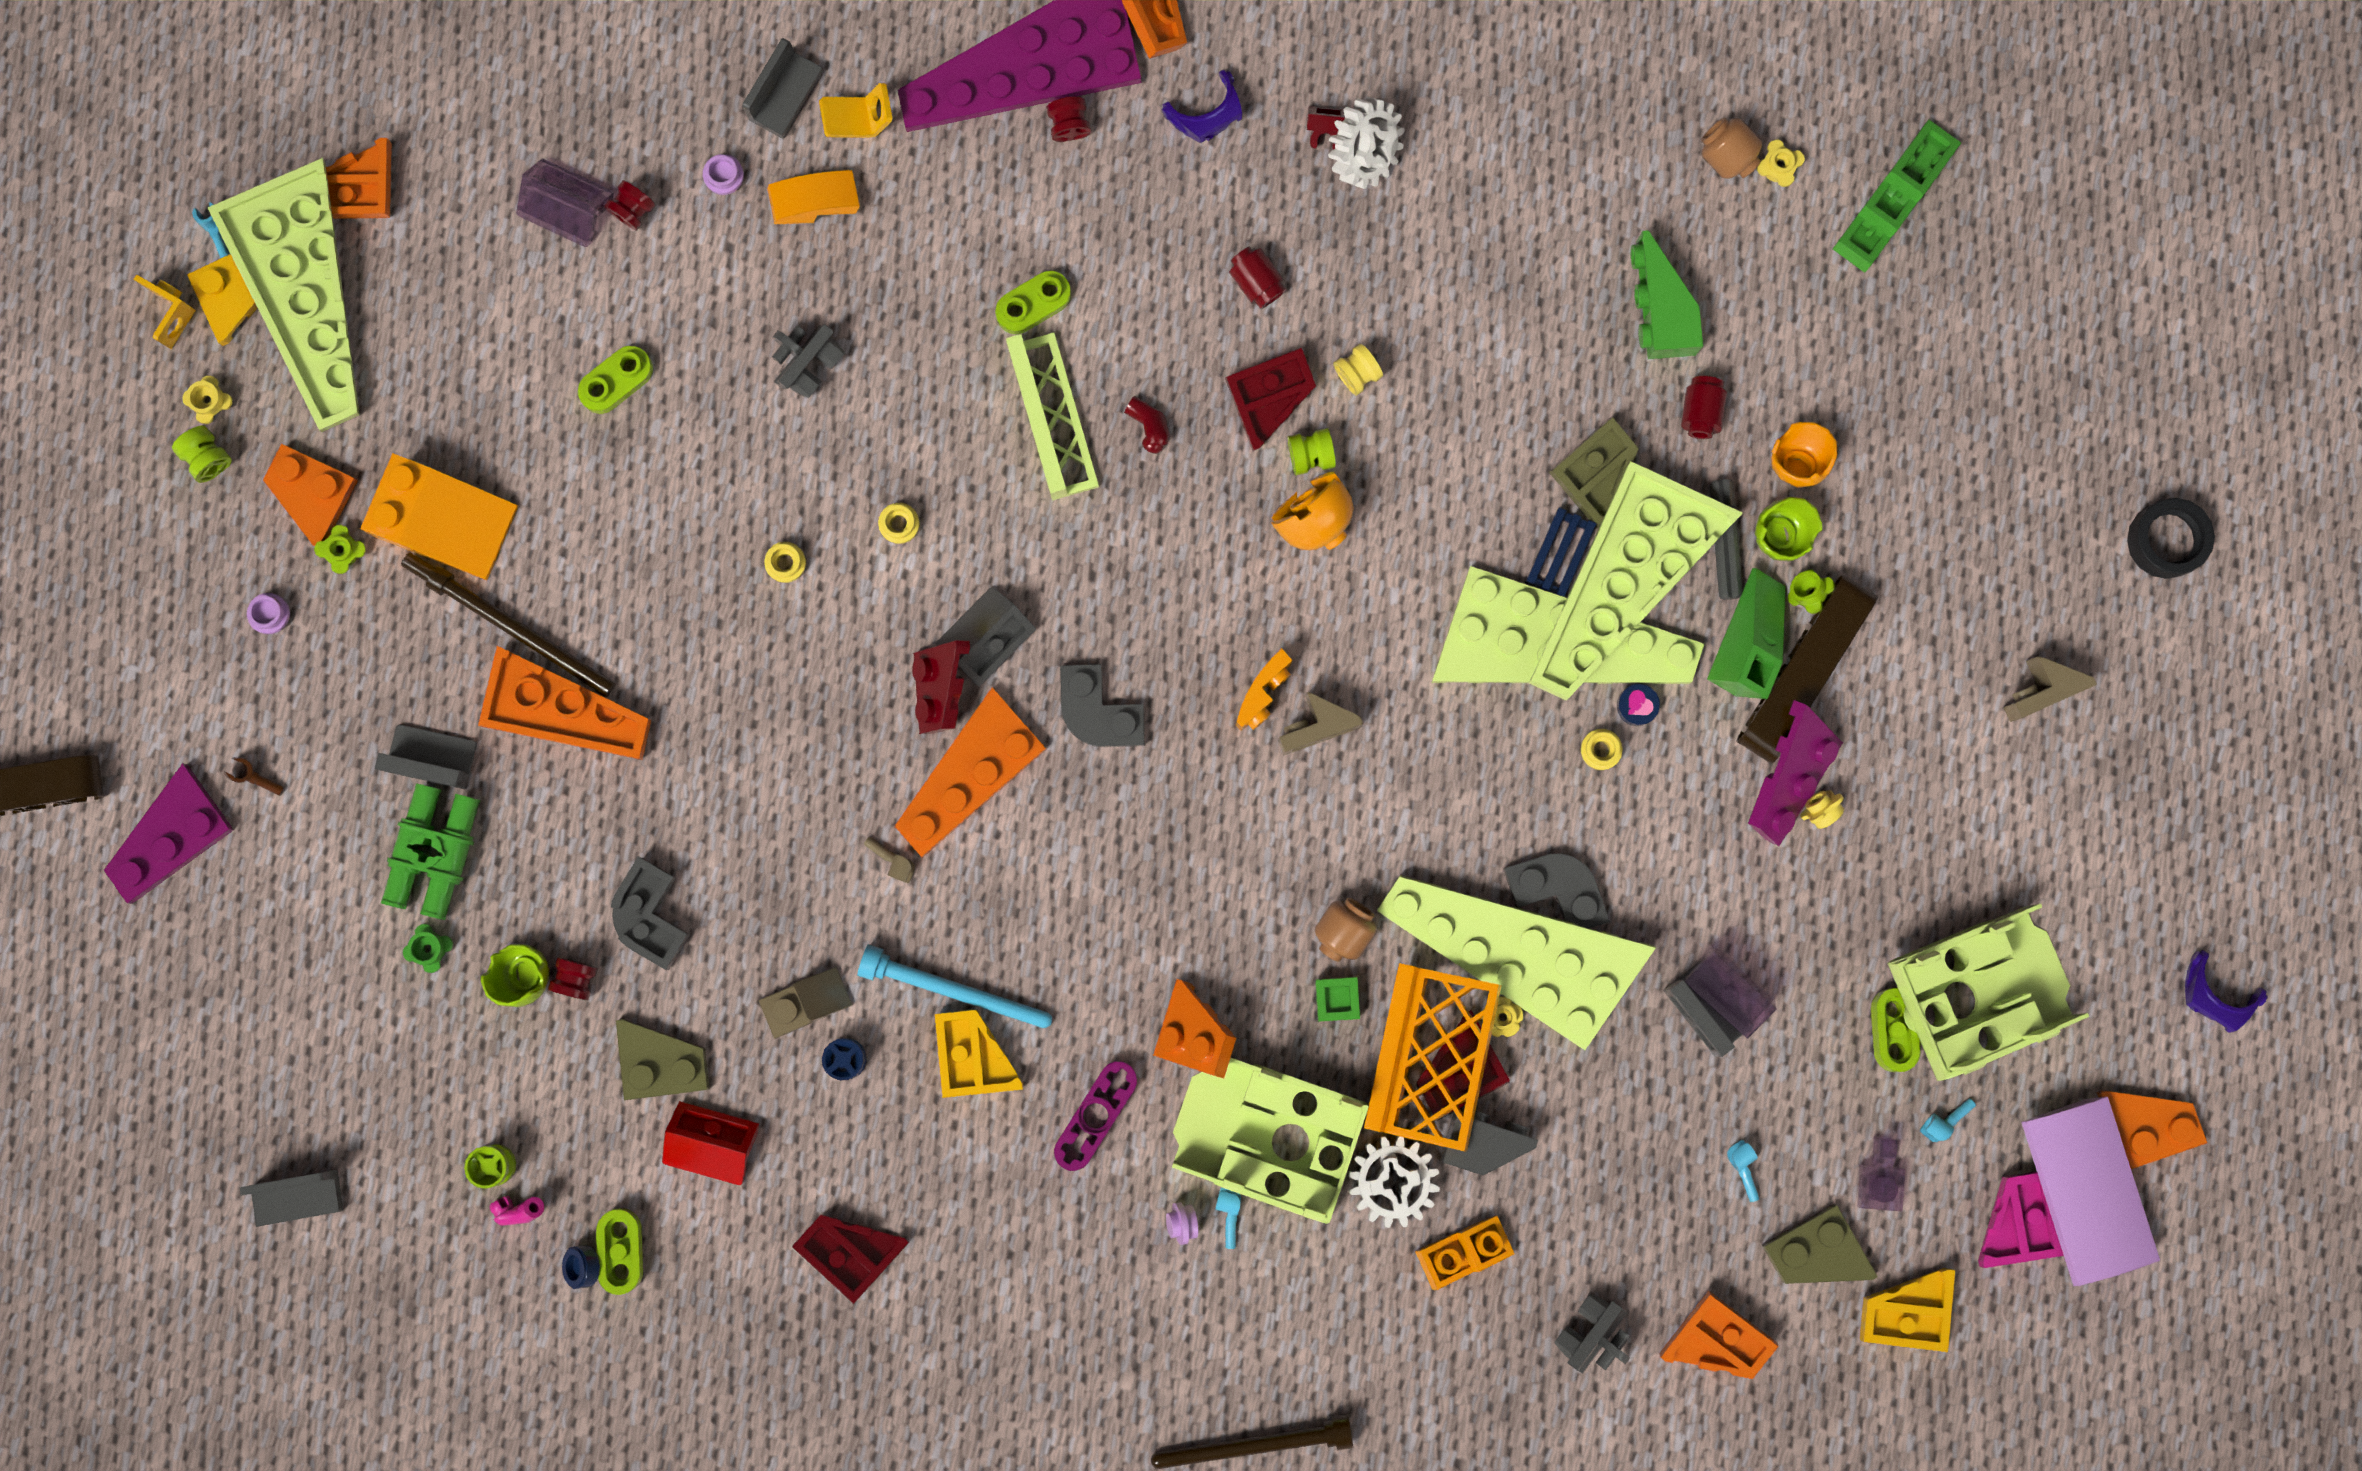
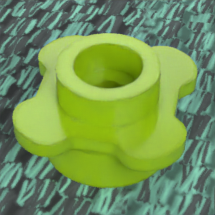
M336 525L332 528L331 535L325 541L316 543L314 551L319 558H325L331 564L333 572L344 574L357 558L365 555L366 547L361 541H355L349 535L347 527ZM338 546L344 547L342 553H337L336 549Z
M1811 569L1801 572L1791 582L1788 601L1792 606L1801 605L1805 607L1806 611L1810 614L1818 613L1823 607L1822 603L1825 601L1827 594L1834 591L1835 582L1830 577L1821 578Z

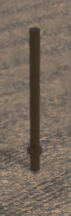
M411 552L403 558L401 566L426 581V587L440 596L448 595L604 696L608 697L616 686L615 682L454 580L455 576L441 566L434 568Z

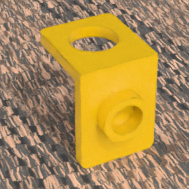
M879 83L866 97H822L819 100L826 137H876L892 122V112L886 83ZM878 99H879L880 102H881V116H880V118H878V116H877V101H878Z
M136 274L133 278L134 281L172 303L153 334L155 340L172 349L196 310L179 299L183 292L161 279L157 285H154ZM178 318L175 329L167 335L170 325Z

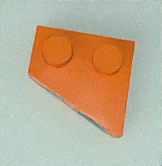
M379 138L374 141L375 146L356 155L351 152L338 158L333 165L326 167L333 219L390 218L392 143L388 138Z
M283 444L280 445L263 478V481L313 546L319 541H325L331 535L332 528L336 525L358 482L354 477Z
M1176 979L1153 1056L1224 1079L1236 1037L1226 1025L1219 1022L1217 1014L1211 1006L1203 1003L1194 993L1195 987L1192 983Z
M2103 1090L2096 1092L2098 1098L2108 1097L2131 1169L2207 1144L2193 1103Z
M1708 1290L1659 1355L1665 1362L1673 1363L1674 1361L1698 1365L1700 1369L1714 1372L1723 1370L1730 1372L1734 1376L1753 1379L1779 1346L1770 1336Z

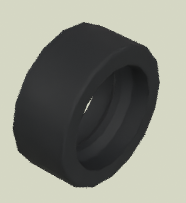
M2169 498L2148 506L2136 515L2129 526L2127 543L2130 556L2140 569L2151 576L2169 579L2188 574L2203 565L2213 551L2215 533L2212 521L2201 507L2190 500ZM2160 516H2178L2187 523L2192 531L2194 539L2193 549L2181 561H2165L2158 557L2150 546L2148 538L2149 527Z

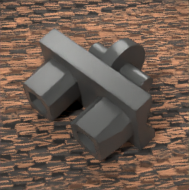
M825 324L819 325L802 347H800L798 343L806 335L802 328L796 326L789 336L777 330L773 335V339L781 346L773 354L772 358L779 364H782L789 354H792L794 357L774 380V383L782 389L790 388L797 394L809 398L822 382L805 368L812 358L816 357L825 366L832 369L845 354L841 346L831 337L834 331Z
M1590 1294L1580 1306L1578 1312L1592 1322L1594 1327L1584 1338L1567 1326L1555 1341V1345L1569 1358L1567 1363L1582 1374L1602 1347L1605 1350L1595 1363L1604 1370L1609 1367L1615 1357L1625 1365L1630 1359L1621 1349L1631 1336L1620 1329L1612 1341H1608L1627 1312L1613 1301L1609 1304L1605 1300Z

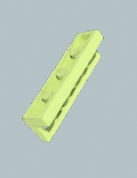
M1055 333L1023 341L1022 334L1006 338L1052 501L1098 488V481ZM1049 345L1053 360L1044 373L1030 365L1026 351ZM1055 366L1059 380L1050 376ZM1033 374L1042 378L1038 386H1036ZM1047 381L1063 391L1064 398L1057 411L1041 403L1039 394ZM1066 404L1071 419L1061 414ZM1044 412L1053 416L1049 425L1047 424ZM1058 419L1074 428L1075 437L1068 449L1052 442L1050 433ZM1077 443L1082 457L1072 453ZM1055 450L1064 454L1060 463L1058 462ZM1069 458L1085 466L1088 477L1087 481L1065 486L1061 471Z

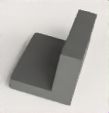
M782 38L742 104L749 121L784 139L823 75V68L795 53L791 42Z
M991 587L936 642V646L955 640L970 641L969 654H960L958 667L980 687L1036 628L1011 601L994 587Z
M397 725L389 755L378 753L375 769L466 790L477 743L472 740Z
M1703 961L1698 962L1663 989L1714 1056L1723 1057L1735 1048L1733 1042L1753 1026L1749 1018Z
M338 1169L239 1187L240 1196L252 1195L256 1227L344 1211Z

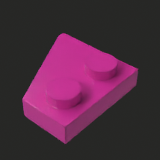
M2030 1172L2002 1177L1979 1255V1267L1989 1268L2064 1256L2038 1173Z

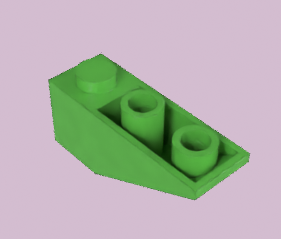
M1649 230L1642 231L1636 244L1631 246L1630 252L1632 268L1639 269L1640 284H1636L1634 290L1636 308H1643L1644 324H1639L1638 329L1640 348H1647L1648 360L1696 356L1703 348L1699 305Z
M1752 568L1707 680L1736 697L1768 699L1783 663L1785 585L1759 569Z

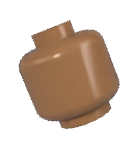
M1726 118L1720 119L1701 139V142L1704 144L1702 148L1703 159L1722 178L1730 179L1738 174L1745 178L1761 162L1757 156L1762 149V141L1740 118H1733L1729 121Z
M1347 898L1345 901L1338 900L1332 902L1315 927L1316 937L1322 943L1319 947L1320 951L1337 962H1340L1342 958L1358 959L1377 932L1376 924L1373 921L1374 913L1362 903L1352 898Z

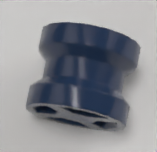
M850 1038L836 1039L829 1043L822 1055V1066L825 1072L833 1079L840 1081L850 1080L859 1076L867 1063V1054L863 1045Z

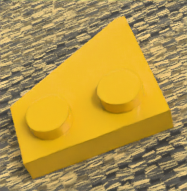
M231 254L187 274L217 342L222 346L229 344L233 339L231 335L246 317L250 318L258 308Z

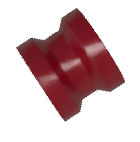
M1076 96L1060 98L1046 106L1048 117L1053 120L1054 124L1051 129L1054 141L1067 142L1090 135V123L1084 117V112L1087 110L1084 98Z
M622 180L618 186L619 193L614 199H609L603 207L616 219L632 230L637 231L642 225V216L645 212H651L656 204L641 190Z
M557 957L555 966L558 971L556 978L550 981L548 990L577 999L589 1000L591 992L588 986L590 979L596 976L598 968Z

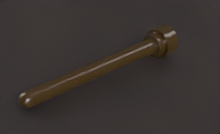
M1349 1415L1331 1416L1332 1420L1324 1421V1426L1159 1451L1151 1456V1464L1156 1469H1163L1327 1443L1328 1447L1336 1446L1337 1451L1351 1449L1354 1447Z

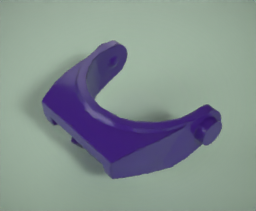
M1223 69L1219 72L1220 79L1227 88V93L1222 104L1215 110L1201 116H1187L1177 112L1167 101L1161 109L1166 120H1169L1184 135L1199 143L1205 140L1210 141L1214 136L1226 130L1231 122L1235 120L1241 121L1242 109L1236 90L1232 85L1235 81L1230 71L1225 72Z
M2204 950L2196 951L2191 957L2185 980L2186 1005L2208 1019L2218 1022L2225 1027V1031L2228 1033L2235 1032L2252 1017L2258 1006H2262L2268 998L2266 995L2267 991L2261 987L2256 989L2246 1007L2235 1008L2223 1003L2212 993L2206 981L2205 965L2209 958V953Z

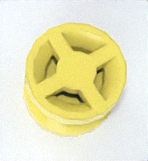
M1362 344L1354 347L1352 354L1346 359L1339 358L1333 362L1338 376L1349 391L1356 396L1363 392L1365 384L1370 381L1377 382L1383 377V372L1378 362Z

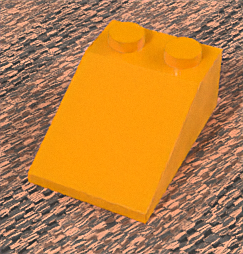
M392 453L360 529L375 538L487 581L518 505L435 469Z

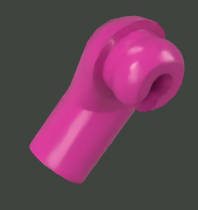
M505 1195L491 1203L489 1209L495 1216L493 1220L501 1226L530 1223L543 1214L544 1203L538 1197H531L514 1207L512 1199Z

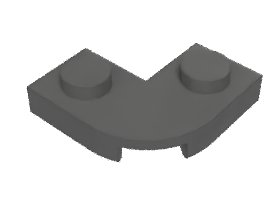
M1101 664L1060 666L1062 716L1066 726L1076 738L1094 747L1145 746L1144 705H1103Z
M1548 854L1503 869L1517 908L1556 896L1564 921L1586 928L1610 922L1595 877L1584 863L1572 856Z
M638 856L612 900L613 924L619 936L618 939L626 947L664 970H669L690 936L689 933L655 914L676 877Z

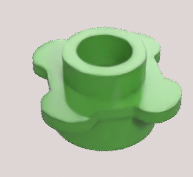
M422 924L415 929V935L411 937L408 945L404 947L403 956L409 962L413 961L416 964L422 965L425 972L435 973L441 968L440 961L444 954L452 950L453 942L449 936H440L433 932L430 925ZM426 945L431 946V951L429 953L425 952L424 950Z

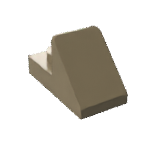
M2037 656L2027 660L2026 663L2040 691H2038L2036 685H2032L2012 694L2015 702L2003 708L2009 721L2012 722L2097 685L2092 676Z
M1306 692L1305 697L1315 724L1309 726L1307 720L1291 724L1284 728L1286 735L1280 736L1278 742L1283 756L1359 729L1363 723L1360 716L1315 694Z
M837 967L792 984L793 986L758 1000L774 1039L853 1005Z

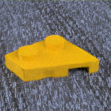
M978 1010L935 1014L942 1098L1024 1089L1022 1080Z
M1942 1268L1863 1297L1860 1340L1867 1343L1948 1352L1955 1270Z

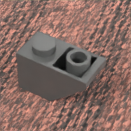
M1475 1111L1467 1152L1443 1147L1439 1161L1484 1176L1534 1150L1537 1147L1538 1140L1528 1137L1530 1131L1528 1127L1506 1121L1504 1128L1488 1124L1490 1115ZM1455 1112L1453 1113L1446 1138L1458 1141L1461 1122Z

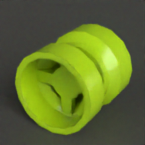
M205 425L196 426L184 432L172 445L173 452L180 460L186 461L189 464L190 474L199 483L212 480L227 469L232 462V458L225 449L216 446L214 443L215 436Z
M1328 428L1315 430L1312 436H1303L1300 433L1287 436L1295 476L1307 474L1311 468L1316 466L1322 470L1336 467L1334 447Z
M492 1144L479 1147L472 1151L465 1160V1175L469 1182L478 1188L487 1189L502 1185L509 1181L515 1173L516 1160L511 1150L504 1145Z

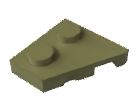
M1612 417L1553 467L1549 473L1590 521L1597 523L1595 527L1599 529L1624 471L1630 461L1634 462L1639 448Z
M625 1019L616 1020L624 1101L709 1090L704 1047L679 1040Z
M1835 1204L1762 1245L1779 1277L1785 1284L1874 1280L1878 1277L1841 1211Z

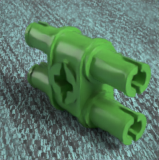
M416 783L406 819L401 818V821H398L397 825L400 826L391 858H387V866L391 867L381 904L406 909L415 876L423 871L428 873L427 877L431 879L420 914L445 920L455 884L460 885V882L464 880V877H461L470 845L474 846V837L470 836L481 800L455 794L446 828L441 829L440 832L433 831L434 826H431V822L441 790ZM431 846L443 855L429 857L427 854H423V851L418 850V847Z

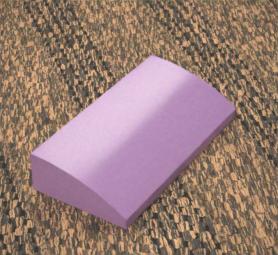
M2108 1097L2081 1100L2021 1122L2073 1286H2081L2111 1278L2160 1261Z

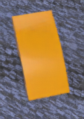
M852 170L821 172L793 177L771 183L767 188L774 224L814 223L817 215L856 214L860 207Z
M1282 648L1264 666L1249 688L1236 722V726L1240 731L1248 725L1252 730H1255L1271 715L1267 708L1272 705L1273 699L1264 689L1269 686L1274 691L1291 676L1287 669L1291 666L1293 660Z
M1497 1215L1475 1223L1415 1251L1432 1290H1439L1473 1272H1480L1515 1254Z

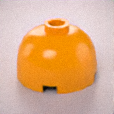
M1327 472L1310 481L1314 486L1313 488L1305 491L1298 498L1296 492L1273 514L1272 519L1274 522H1271V524L1291 546L1300 550H1317L1325 546L1327 550L1338 546L1347 537L1344 530L1352 520L1354 507L1348 490L1335 472Z

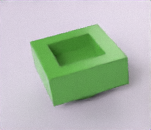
M1357 977L1315 980L1318 1022L1360 1019Z

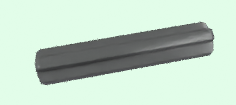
M1731 479L1713 481L1710 485L1711 498L1736 509L1734 482ZM1736 520L1715 542L1718 592L1720 599L1723 600L1738 599L1743 592Z

